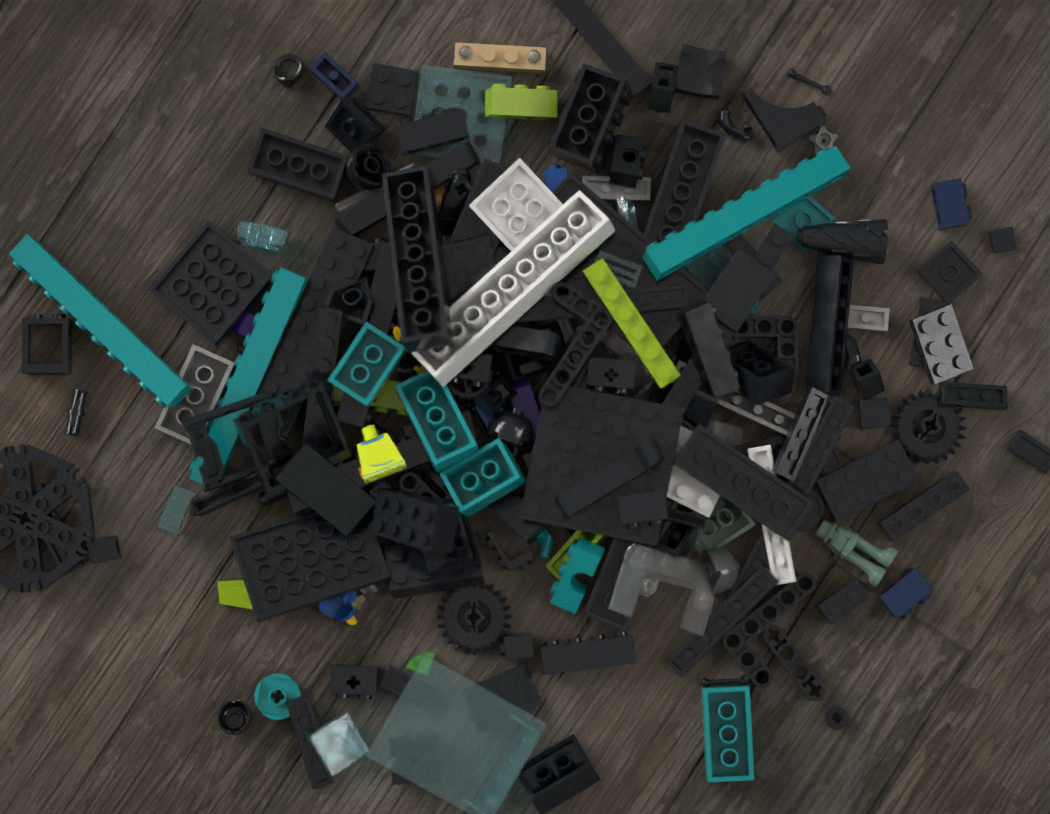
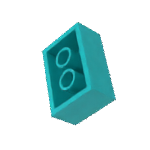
M366 322L328 381L369 408L405 354L406 349L403 345Z
M500 438L439 473L455 504L459 506L460 513L467 517L527 482L506 442Z

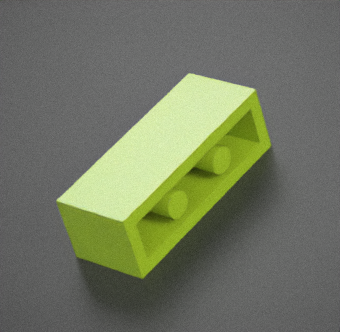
M492 84V87L485 90V118L553 120L557 118V90H550L549 86H536V89H528V85H514V88H506V84Z

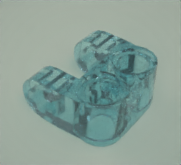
M241 220L237 240L242 245L283 253L288 230Z

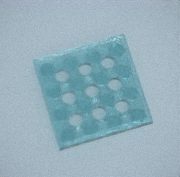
M422 65L414 121L422 119V116L432 113L433 109L441 107L444 110L452 107H457L458 110L462 109L468 115L465 121L470 139L464 140L461 144L470 141L481 160L479 165H482L484 158L500 164L506 118H490L489 123L481 125L477 122V117L479 114L485 113V102L480 99L481 93L492 87V84H506V88H511L512 76ZM439 85H444L448 88V93L443 97L437 96L435 93V89ZM461 88H467L471 92L468 99L463 100L458 97L457 93ZM479 135L487 139V143L483 147H477L474 144V139ZM452 143L410 154V156L437 159L461 144Z

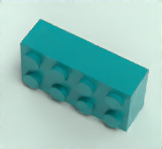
M424 371L395 385L397 395L436 473L449 468L478 450L477 444L447 385L442 387L428 371Z
M748 685L701 687L706 781L754 780L750 687Z

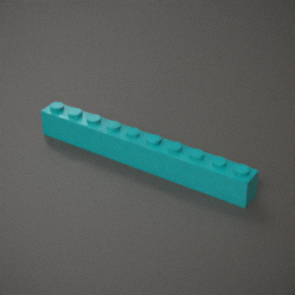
M836 146L829 150L824 148L816 154L815 158L802 160L797 164V168L793 170L788 168L781 172L777 179L772 180L770 178L764 181L759 189L755 191L750 189L743 193L739 200L734 201L732 199L726 202L719 211L711 210L703 216L704 219L701 221H691L681 232H671L661 243L653 242L646 247V252L642 259L656 281H659L844 178L851 169Z
M26 234L9 253L14 259L12 263L22 272L25 269L30 274L28 279L36 286H43L46 289L43 293L52 301L57 300L61 304L59 308L66 315L70 316L72 314L77 319L75 324L83 331L88 329L93 334L91 339L100 347L104 345L108 349L107 354L114 361L120 360L125 365L123 367L125 372L131 377L136 375L141 380L138 384L147 392L152 391L157 396L154 399L164 408L169 406L175 409L193 389L34 237Z
M280 267L279 271L275 270L271 278L273 286L270 292L266 291L261 302L264 304L261 313L257 312L252 322V325H255L252 334L248 333L244 340L243 346L246 348L243 355L239 354L235 361L234 367H236V371L233 376L230 375L225 384V388H227L224 397L221 396L219 398L216 409L257 394L309 278L285 267ZM250 407L211 420L207 425L209 436L217 444L224 466V473L240 438L237 437L239 433L233 420L238 418L242 412L248 411ZM198 457L197 460L193 459L188 470L191 472L189 479L203 484V480L198 467L203 464L202 457Z

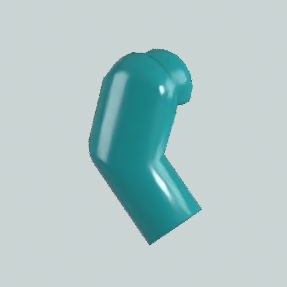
M546 528L537 538V541L541 544L539 557L550 559L554 538Z

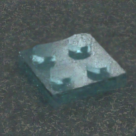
M346 711L307 736L329 776L332 777L370 751L349 713Z

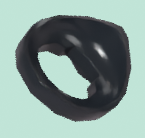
M292 54L282 55L274 65V77L284 87L290 88L298 82L303 74L301 60ZM288 60L294 61L298 66L297 73L293 77H283L280 72L283 62Z

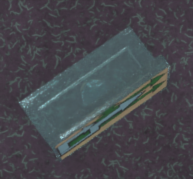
M175 485L157 527L175 536H179L197 493Z

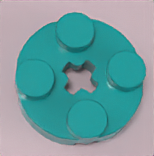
M275 673L265 677L257 685L254 699L256 706L265 717L273 720H282L290 716L286 701L301 696V690L298 683L289 675ZM277 690H281V694L284 695V700H280L279 703H276L275 698H272V693H276Z

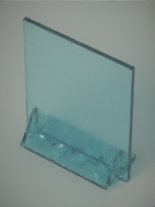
M424 654L398 701L394 704L391 713L367 752L366 757L468 814H496L505 797L508 798L509 790L519 776L521 769L547 724Z

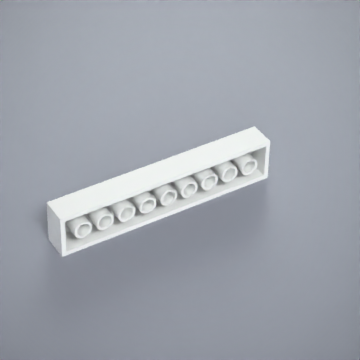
M579 190L449 308L454 345L412 352L413 356L444 387L615 231L609 218Z

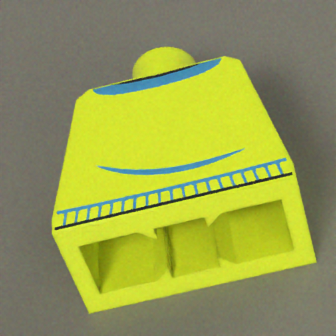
M374 425L361 429L365 441L357 444L365 484L407 468L405 461L388 433L378 436Z

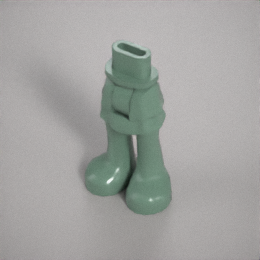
M827 520L823 521L815 534L824 540L823 544L827 543V546L835 555L838 554L841 559H846L862 569L868 575V582L874 587L878 585L886 570L854 552V547L863 551L886 568L890 566L898 553V550L893 547L885 550L880 549L860 537L859 533L852 532V529L843 526L837 527V523L833 525Z

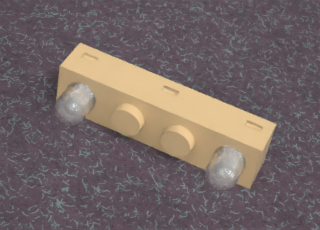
M455 42V69L545 74L546 48Z

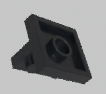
M347 96L339 102L325 125L350 152L363 144H369L386 129L355 97L349 99Z

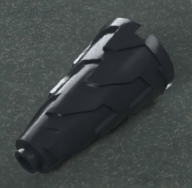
M879 218L803 226L802 229H798L797 243H801L803 248L815 249L820 252L831 253L835 256L841 255L862 262L884 265L888 236H886L884 230L888 231L887 219Z

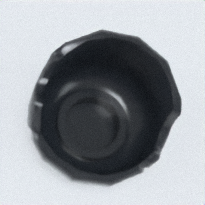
M240 699L225 702L217 716L220 729L228 735L244 733L251 726L252 722L250 707Z

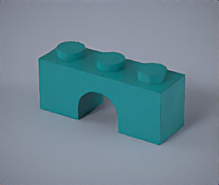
M579 537L577 544L572 543L566 555L570 559L568 563H562L558 575L562 577L559 582L554 581L549 592L553 594L550 603L576 614L588 585L578 581L575 574L584 573L593 577L605 548Z

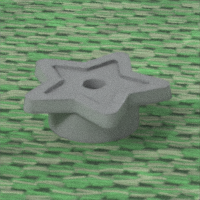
M821 126L818 134L809 136V140L815 144V154L824 148L828 150L833 148V142L838 138V134L828 132L825 126Z

